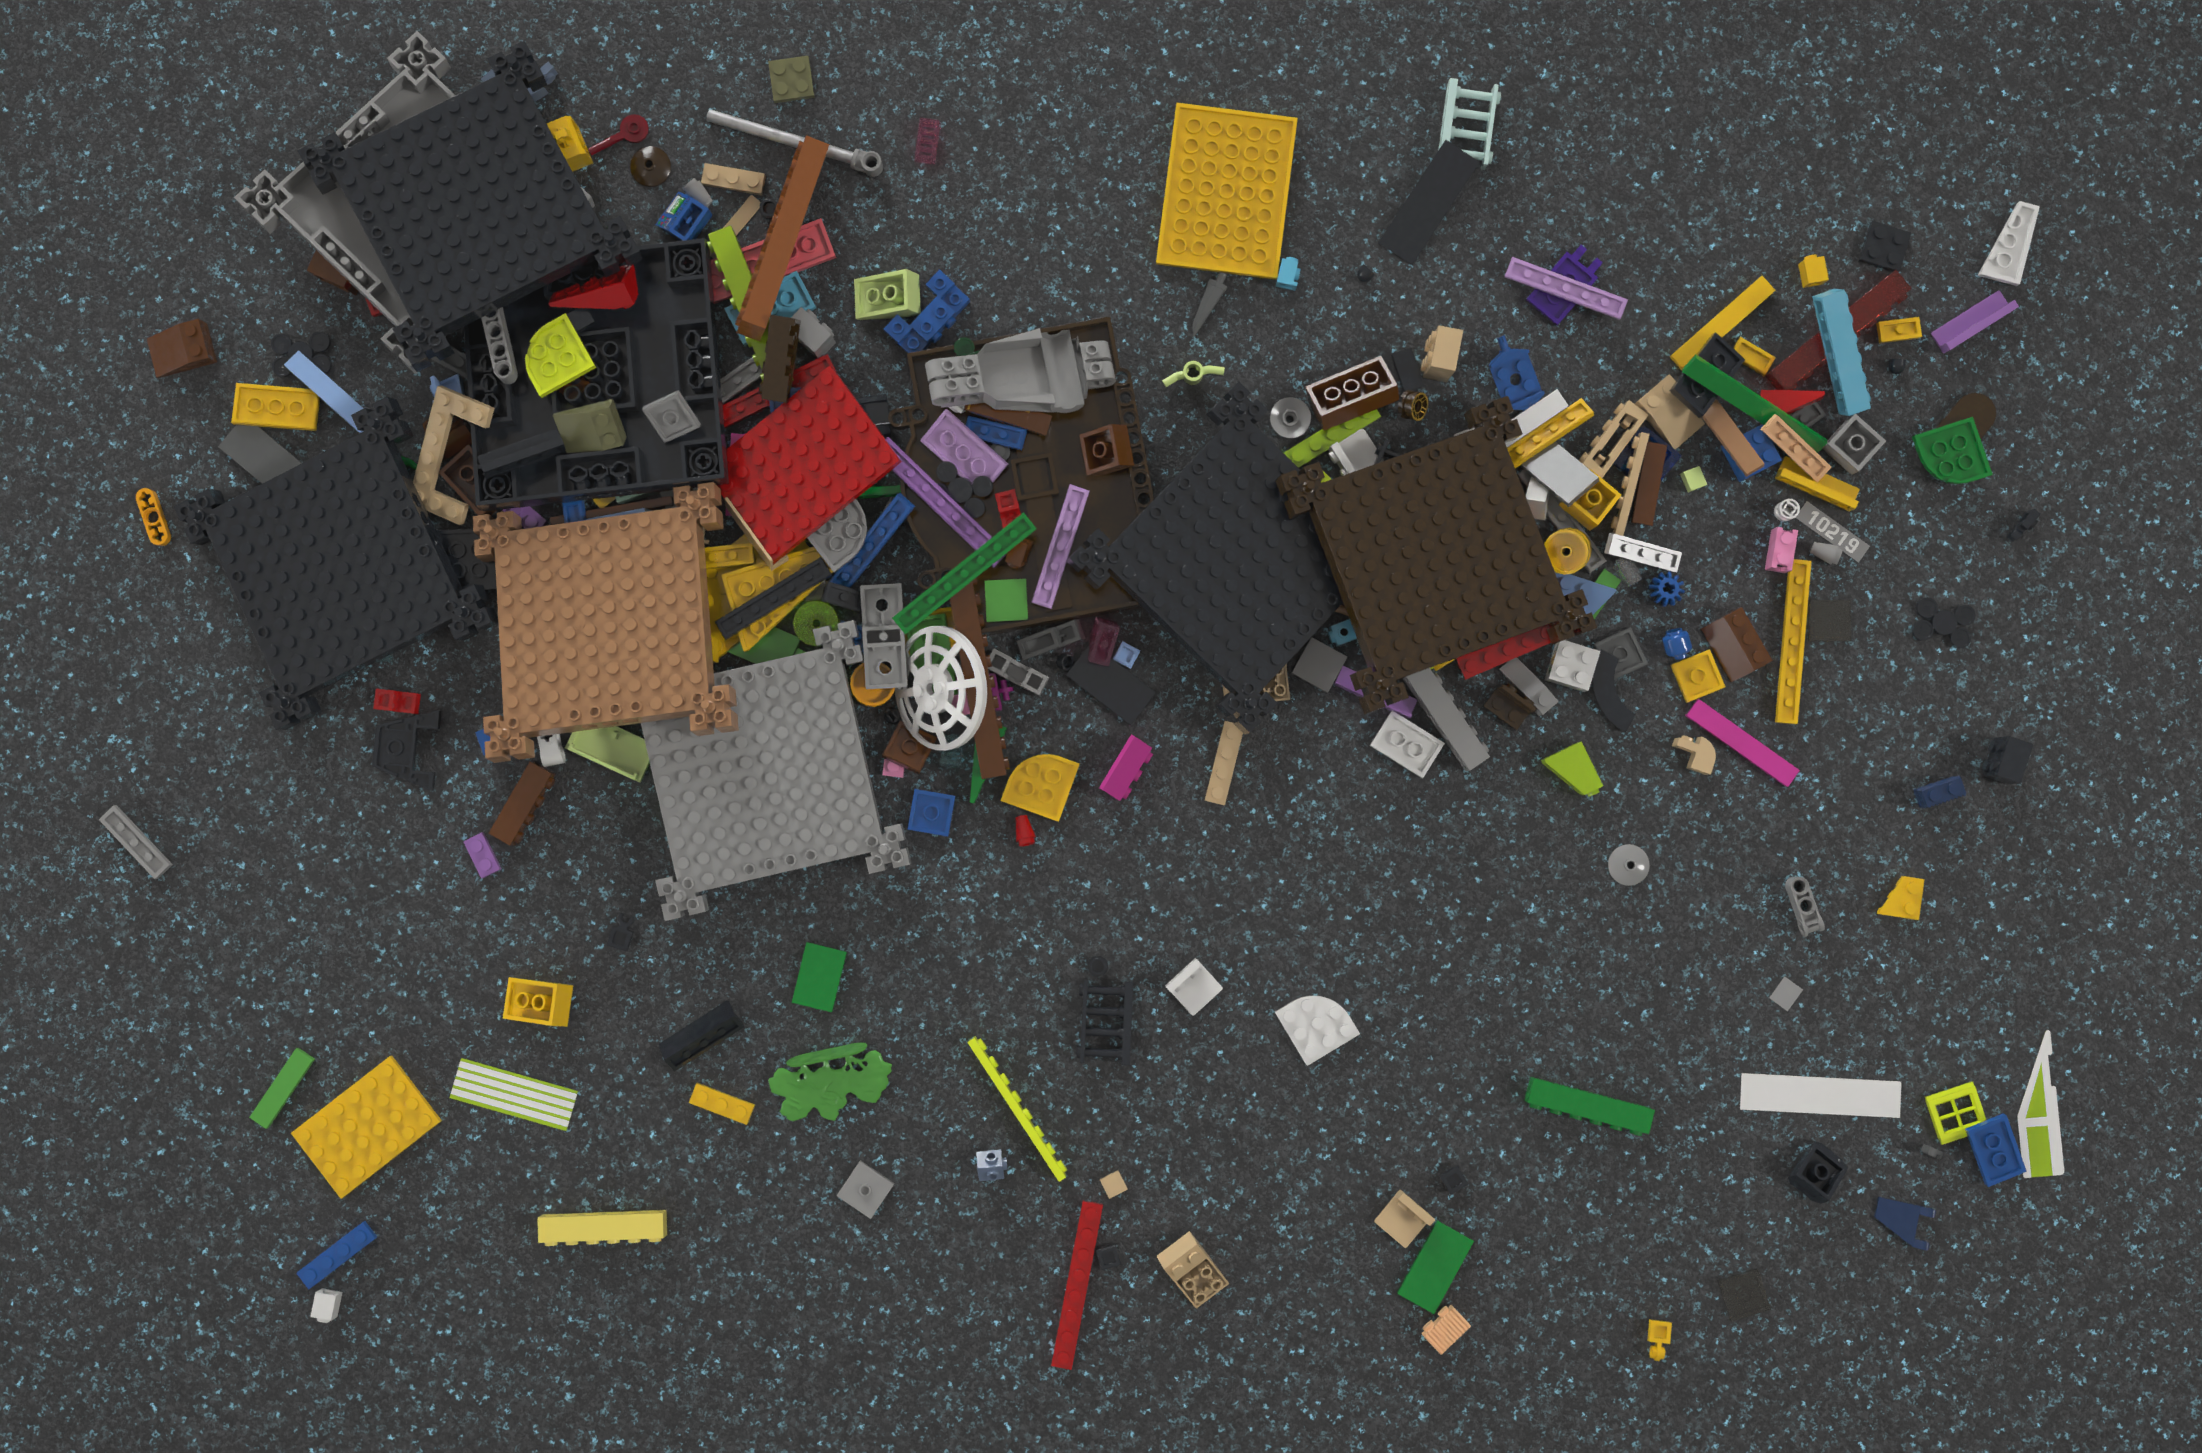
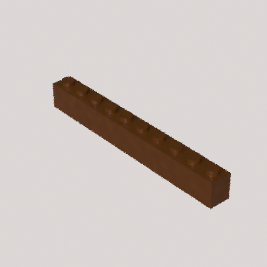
M975 578L951 597L950 603L955 630L962 633L975 647L985 671L987 703L980 727L974 734L981 778L986 779L1006 775V770L1010 769L1008 757L1003 755L1006 743L1004 736L1000 737L999 729L1003 728L1001 716L996 715L995 708H999L997 696H993L992 688H995L994 675L990 676L988 667H992L990 655L985 653L988 641L987 635H982L981 626H985L983 613H978L977 606L981 605L979 593H975L974 585H977V578ZM961 649L959 654L964 680L973 679L975 676L970 660L965 651ZM976 687L966 688L971 719L976 705Z

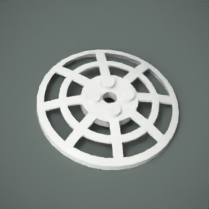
M946 626L923 628L916 632L905 644L907 682L909 671L914 675L913 688L907 689V687H903L902 690L901 687L895 688L897 707L906 728L917 741L934 750H952L966 744L980 727L987 703L985 671L975 647L962 633ZM934 632L945 634L956 641L950 651L941 646L932 645ZM926 634L925 646L918 649L910 657L908 651L912 644L921 635ZM961 649L965 651L970 660L975 676L973 679L964 680L962 669L955 658ZM932 652L944 656L940 664H932ZM924 653V666L918 669L914 661ZM949 664L952 665L955 671L957 681H953L947 670ZM976 687V705L972 719H969L962 713L965 704L966 688ZM959 689L957 707L955 708L951 703L954 697V690ZM911 696H914L918 704L916 713H914L909 701ZM903 698H904V701H905L907 710H908L910 716H911L912 719H913V724L910 722V720H909V718H908V716H907V713H906V710H905V707H904V703H903ZM947 711L952 716L946 723L941 725L938 713ZM924 712L931 714L934 726L921 721ZM957 721H960L967 727L964 733L956 740L947 743L943 731L951 728ZM919 726L926 731L936 732L940 744H932L925 740L918 733Z

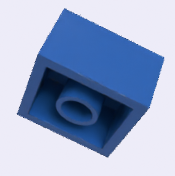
M1763 424L1743 434L1765 463L1764 467L1746 477L1724 446H1720L1739 482L1782 461L1772 440L1760 430L1764 426Z

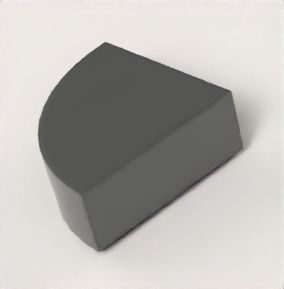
M1923 1144L1921 1149L1923 1153L1939 1160L1944 1153Z

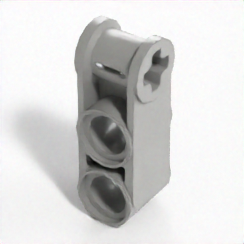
M1794 876L1788 878L1785 888L1802 936L1806 937L1809 933L1818 930L1824 931V922L1819 914L1809 882L1803 877ZM1797 880L1801 884L1799 891H1795L1793 887ZM1803 900H1805L1808 903V907L1805 911H1803L1800 907V904Z

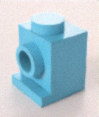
M1293 257L1282 258L1276 287L1296 290L1298 282H1294V280L1298 281L1301 270L1297 268L1298 259Z
M1350 619L1329 627V639L1331 643L1336 644V647L1357 639ZM1341 629H1346L1348 634L1342 636L1340 633Z

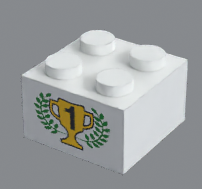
M1566 640L1556 643L1545 680L1578 691H1589L1600 651Z

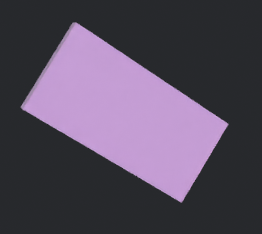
M948 409L943 411L920 440L943 462L950 461L954 463L957 467V474L960 477L969 479L972 483L979 476H987L994 482L1008 465L1002 457Z

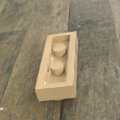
M705 163L701 183L710 187L762 195L766 175L764 173Z

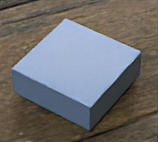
M1122 641L1113 660L1131 669L1140 650Z

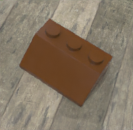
M1742 607L1729 612L1700 629L1730 682L1773 661Z

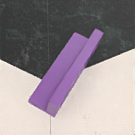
M1997 291L1933 331L1931 336L1944 354L2019 306L2015 300L2008 303L2002 293Z
M1342 666L1334 685L1359 697H1364L1361 689L1355 691L1349 676L1356 671ZM1409 696L1405 700L1389 706L1386 705L1383 708L1390 711L1393 710L1397 714L1409 719L1412 717L1411 713L1417 699Z

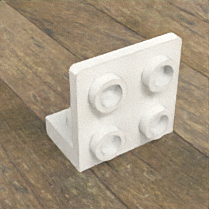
M1196 958L1165 985L1193 1016L1223 989Z

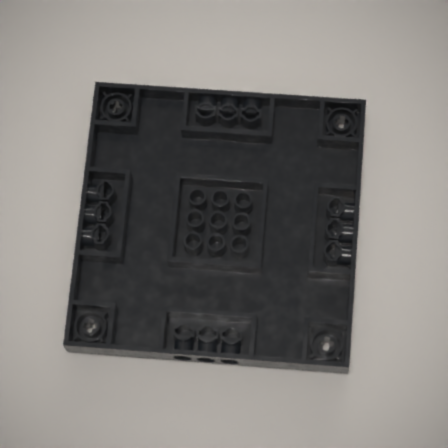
M705 238L637 246L643 260L633 264L638 288V297L634 305L627 309H623V307L618 309L588 308L596 324L580 332L578 335L596 368L584 374L588 382H590L585 387V394L577 386H574L580 383L583 378L582 375L568 383L571 386L564 390V396L558 392L559 388L541 398L527 373L525 356L528 352L531 338L542 326L565 313L568 314L577 309L550 307L549 301L553 293L575 284L583 286L584 283L590 280L589 278L594 276L597 279L604 277L597 261L503 307L518 372L517 380L512 384L503 383L493 371L482 318L464 326L469 397L494 407L489 428H483L470 422L476 506L484 512L670 491L675 487L682 486L697 488V484L714 482L716 485L729 484L710 249ZM623 262V263L619 264L618 266L620 267V266H624V265H627V264H626V262ZM496 311L490 313L489 318L493 317ZM501 330L496 331L493 337L498 336ZM505 349L500 350L498 356H502L505 353ZM510 369L504 370L502 376L507 375ZM679 390L701 425L693 431L664 443L642 408ZM578 391V396L575 399H569L571 392ZM610 399L614 400L627 436L623 446L604 451L563 452L495 477L485 478L478 460L479 455L554 429L558 430L553 417L554 413ZM707 460L709 463L706 464V467H703L701 464H704V461ZM499 484H502L503 487H500V490H497L496 488L499 487Z

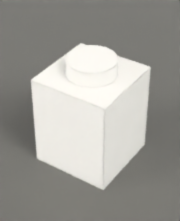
M324 1288L315 1292L311 1317L317 1318L318 1322L328 1323L338 1316L342 1292Z

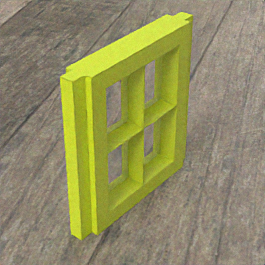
M1972 1081L1925 1097L1941 1145L1967 1137L1966 1128L1986 1120L1976 1087ZM1969 1095L1973 1106L1958 1110L1955 1099ZM1951 1101L1954 1112L1939 1116L1936 1106ZM1974 1110L1978 1121L1963 1125L1959 1114ZM1956 1116L1959 1127L1944 1131L1941 1120Z

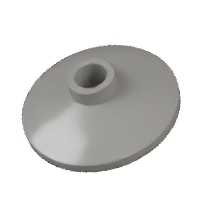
M1293 397L1278 401L1270 413L1272 428L1278 435L1285 438L1301 436L1307 431L1311 422V413L1308 406L1300 399ZM1292 416L1294 421L1289 423L1286 417Z
M1630 844L1619 846L1609 857V873L1616 882L1622 885H1636L1643 881L1649 872L1648 856L1638 846ZM1629 861H1632L1634 864L1632 869L1627 867Z

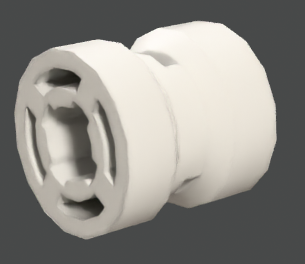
M1793 499L1783 500L1774 508L1775 517L1784 522L1795 518L1800 512L1799 504Z

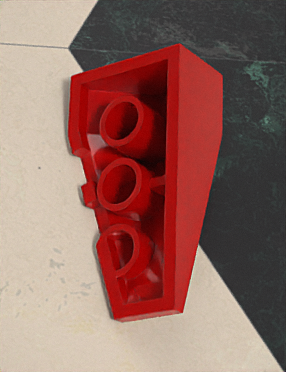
M627 265L620 266L621 271L607 278L604 276L597 279L594 276L589 278L590 280L584 283L583 286L575 284L555 292L549 301L550 307L594 309L630 308L638 297L634 265L629 267Z

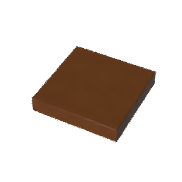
M899 721L882 758L916 774H920L932 749L917 741L906 728L904 722ZM919 729L918 733L925 740L935 744L937 737Z

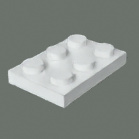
M1392 710L1370 746L1419 777L1424 778L1445 743Z

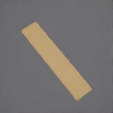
M751 195L723 228L731 225L737 236L759 210L761 202ZM710 251V256L712 258H717L715 252L711 253Z

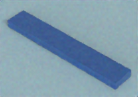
M898 493L867 532L865 542L859 553L836 571L829 582L851 588L914 509L915 505L901 493Z

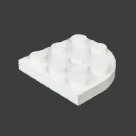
M1313 995L1301 997L1275 1011V1014L1307 1066L1360 1034L1348 1013L1338 1003L1325 997Z

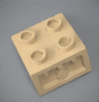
M1402 1190L1395 1194L1374 1220L1378 1226L1404 1248L1408 1247L1426 1224L1431 1226L1435 1221L1428 1212Z

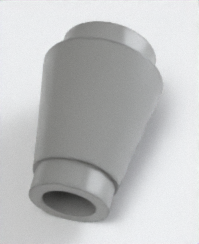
M693 178L683 188L686 195L694 198L705 207L710 206L713 202L700 180L697 181Z
M1814 542L1810 553L1830 565L1832 563L1837 565L1843 549L1838 548V545Z

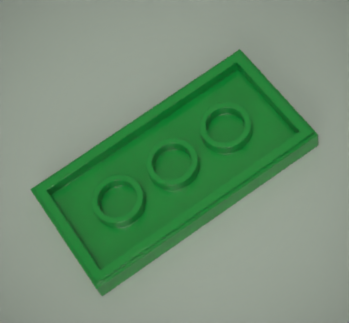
M1436 1220L1397 1293L1435 1314L1474 1240Z

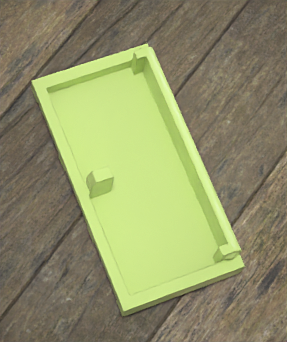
M617 726L572 732L565 747L580 756L640 783L650 764L645 740Z

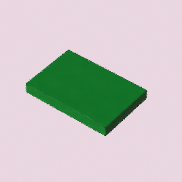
M806 942L792 1003L833 1012L847 951Z

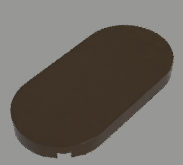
M1980 393L1965 395L1957 401L1936 428L1973 417L1981 439L1995 422V405L1986 395Z

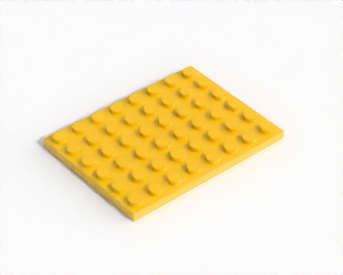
M1176 103L1156 258L1157 265L1277 280L1298 118Z

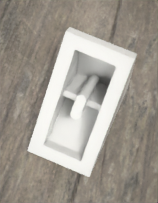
M1531 476L1526 499L1534 519L1546 520L1550 491Z

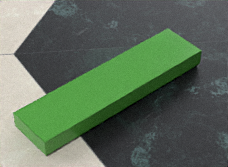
M296 1048L249 1118L265 1129H268L315 1058L300 1048Z

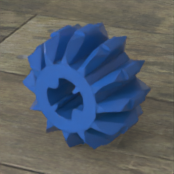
M1661 572L1658 574V578H1652V582L1655 585H1649V589L1654 590L1650 597H1657L1654 601L1656 604L1662 600V606L1665 607L1668 603L1671 606L1675 605V600L1681 601L1682 598L1679 594H1683L1685 590L1679 588L1684 582H1677L1679 579L1678 575L1672 578L1671 572H1667L1666 575ZM1669 586L1670 591L1664 592L1663 588Z

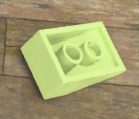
M903 269L854 279L855 315L857 320L894 318L897 314L901 318L921 313L919 274Z

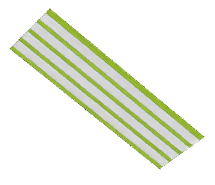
M461 1058L450 1098L567 1131L578 1091Z

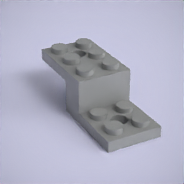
M902 584L861 585L866 689L907 687L905 635L892 619L903 609ZM879 599H884L888 602V608L885 611H879L876 608V602ZM884 661L889 662L892 666L891 671L886 674L882 673L879 669L880 664Z

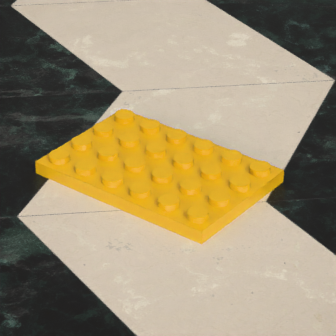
M389 1056L291 1134L342 1199L442 1120L394 1057Z

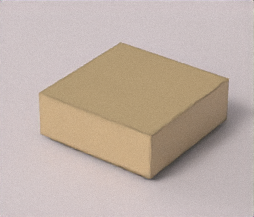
M1119 1170L1100 1179L1109 1199L1128 1190Z

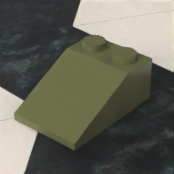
M613 399L553 414L567 453L604 451L623 446L627 436Z

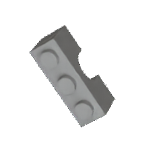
M993 649L990 655L992 667H988V670L1040 697L1049 677Z

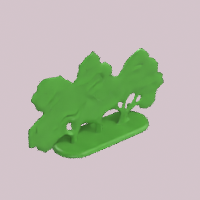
M852 1043L795 1056L789 1059L786 1064L790 1067H800L797 1072L778 1068L774 1076L769 1078L768 1081L772 1093L786 1098L782 1103L780 1113L786 1116L788 1120L796 1121L802 1119L815 1107L818 1109L821 1117L835 1121L839 1114L838 1110L842 1109L847 1103V1093H853L862 1101L876 1103L881 1096V1092L886 1089L889 1083L887 1075L892 1071V1064L884 1062L881 1053L876 1050L868 1052L863 1059L853 1057L852 1055L864 1051L867 1048V1044ZM845 1057L847 1062L841 1069L834 1070L830 1068L828 1060ZM866 1061L868 1065L865 1066L862 1062ZM823 1062V1066L815 1072H811L806 1066ZM854 1062V1065L858 1063L863 1070H855L851 1063ZM847 1065L850 1067L848 1071L845 1070ZM802 1073H803V1075H804V1079H803V1080H801L800 1077H799L800 1074H802Z

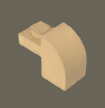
M1682 735L1681 738H1675L1673 747L1691 753L1686 768L1704 775H1711L1716 759L1715 749L1711 742L1704 737H1697L1695 743L1693 738Z

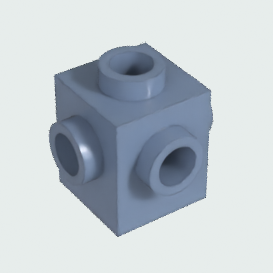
M1001 1149L976 1152L979 1181L1004 1179V1170H1008L1007 1158L1002 1157Z

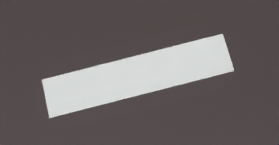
M1742 1073L1741 1110L1900 1118L1901 1082L1747 1073Z

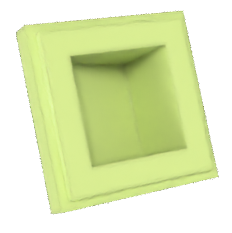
M1700 466L1680 474L1688 493L1707 485Z

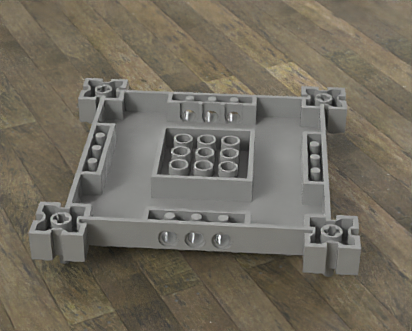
M418 31L405 41L408 47L404 51L397 48L387 58L391 67L399 75L336 131L345 149L456 96L439 80L451 69L447 59L435 47L432 49L429 42ZM302 162L280 183L266 170H263L253 180L256 186L252 190L246 186L234 197L240 206L254 217L269 234L282 224L279 219L280 217L285 219L394 326L397 327L407 321L411 326L414 325L338 181L335 182L338 188L322 195L315 185L308 168ZM582 188L591 207L593 208L595 204L593 202L592 197ZM392 327L380 339L416 375L418 372L411 365Z
M856 621L837 624L839 630L832 631L831 626L813 629L816 646H823V649L714 673L715 686L729 684L736 690L737 706L731 707V710L738 715L739 731L722 733L714 728V734L697 736L690 731L689 717L641 723L676 874L655 880L659 897L666 896L667 903L661 905L665 921L685 916L684 910L687 909L689 915L708 911L709 906L706 894L699 895V892L869 852H871V856L865 858L869 874L886 870V864L891 862L893 868L911 864L908 847L901 848L900 841L906 839L903 824L884 827L885 833L883 834L843 661L846 660L847 665L864 662L862 646L854 644V639L859 638Z

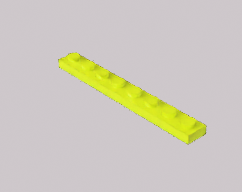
M976 1036L970 1039L967 1043L1060 1182L1066 1178L1065 1171H1067L1064 1163L1061 1160L1057 1161L1053 1154L1056 1153L1050 1143L1046 1144L1043 1140L1044 1133L1038 1125L1034 1126L1031 1122L1033 1118L1027 1108L1023 1109L1019 1102L1022 1100L1015 1090L1012 1092L1008 1087V1084H1010L1008 1078L1004 1073L1000 1074L996 1067L999 1065L993 1056L989 1057L985 1052L987 1046L981 1038L978 1040Z

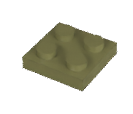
M809 56L768 61L774 103L815 98Z

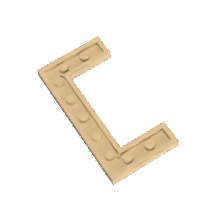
M437 386L413 483L427 511L462 525L465 523L469 505L435 490L453 416H458L483 428H489L494 407L444 386Z

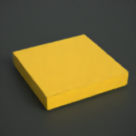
M1710 649L1670 665L1686 703L1725 688Z

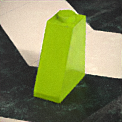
M1582 741L1541 760L1543 765L1580 795L1587 794L1588 797L1600 792L1598 788L1603 787Z

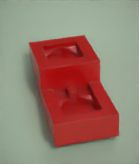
M1015 489L995 494L1003 528L1021 515Z
M376 689L373 709L418 714L421 694Z

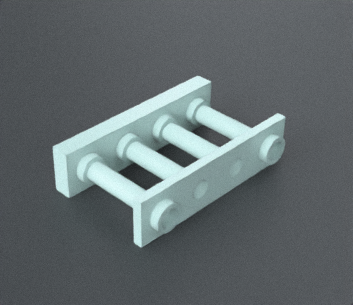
M1450 78L1446 90L1439 149L1445 140L1450 142V138L1453 139L1454 137L1485 141L1483 152L1463 150L1476 160L1482 161L1481 170H1485L1487 165L1491 164L1493 158L1490 146L1496 104L1500 103L1501 92H1498L1499 85L1494 84L1491 93L1461 89V86H1457L1458 79ZM1463 97L1490 101L1489 112L1458 109V106H1455V99ZM1462 117L1487 121L1486 133L1456 129L1455 126H1452L1453 118Z

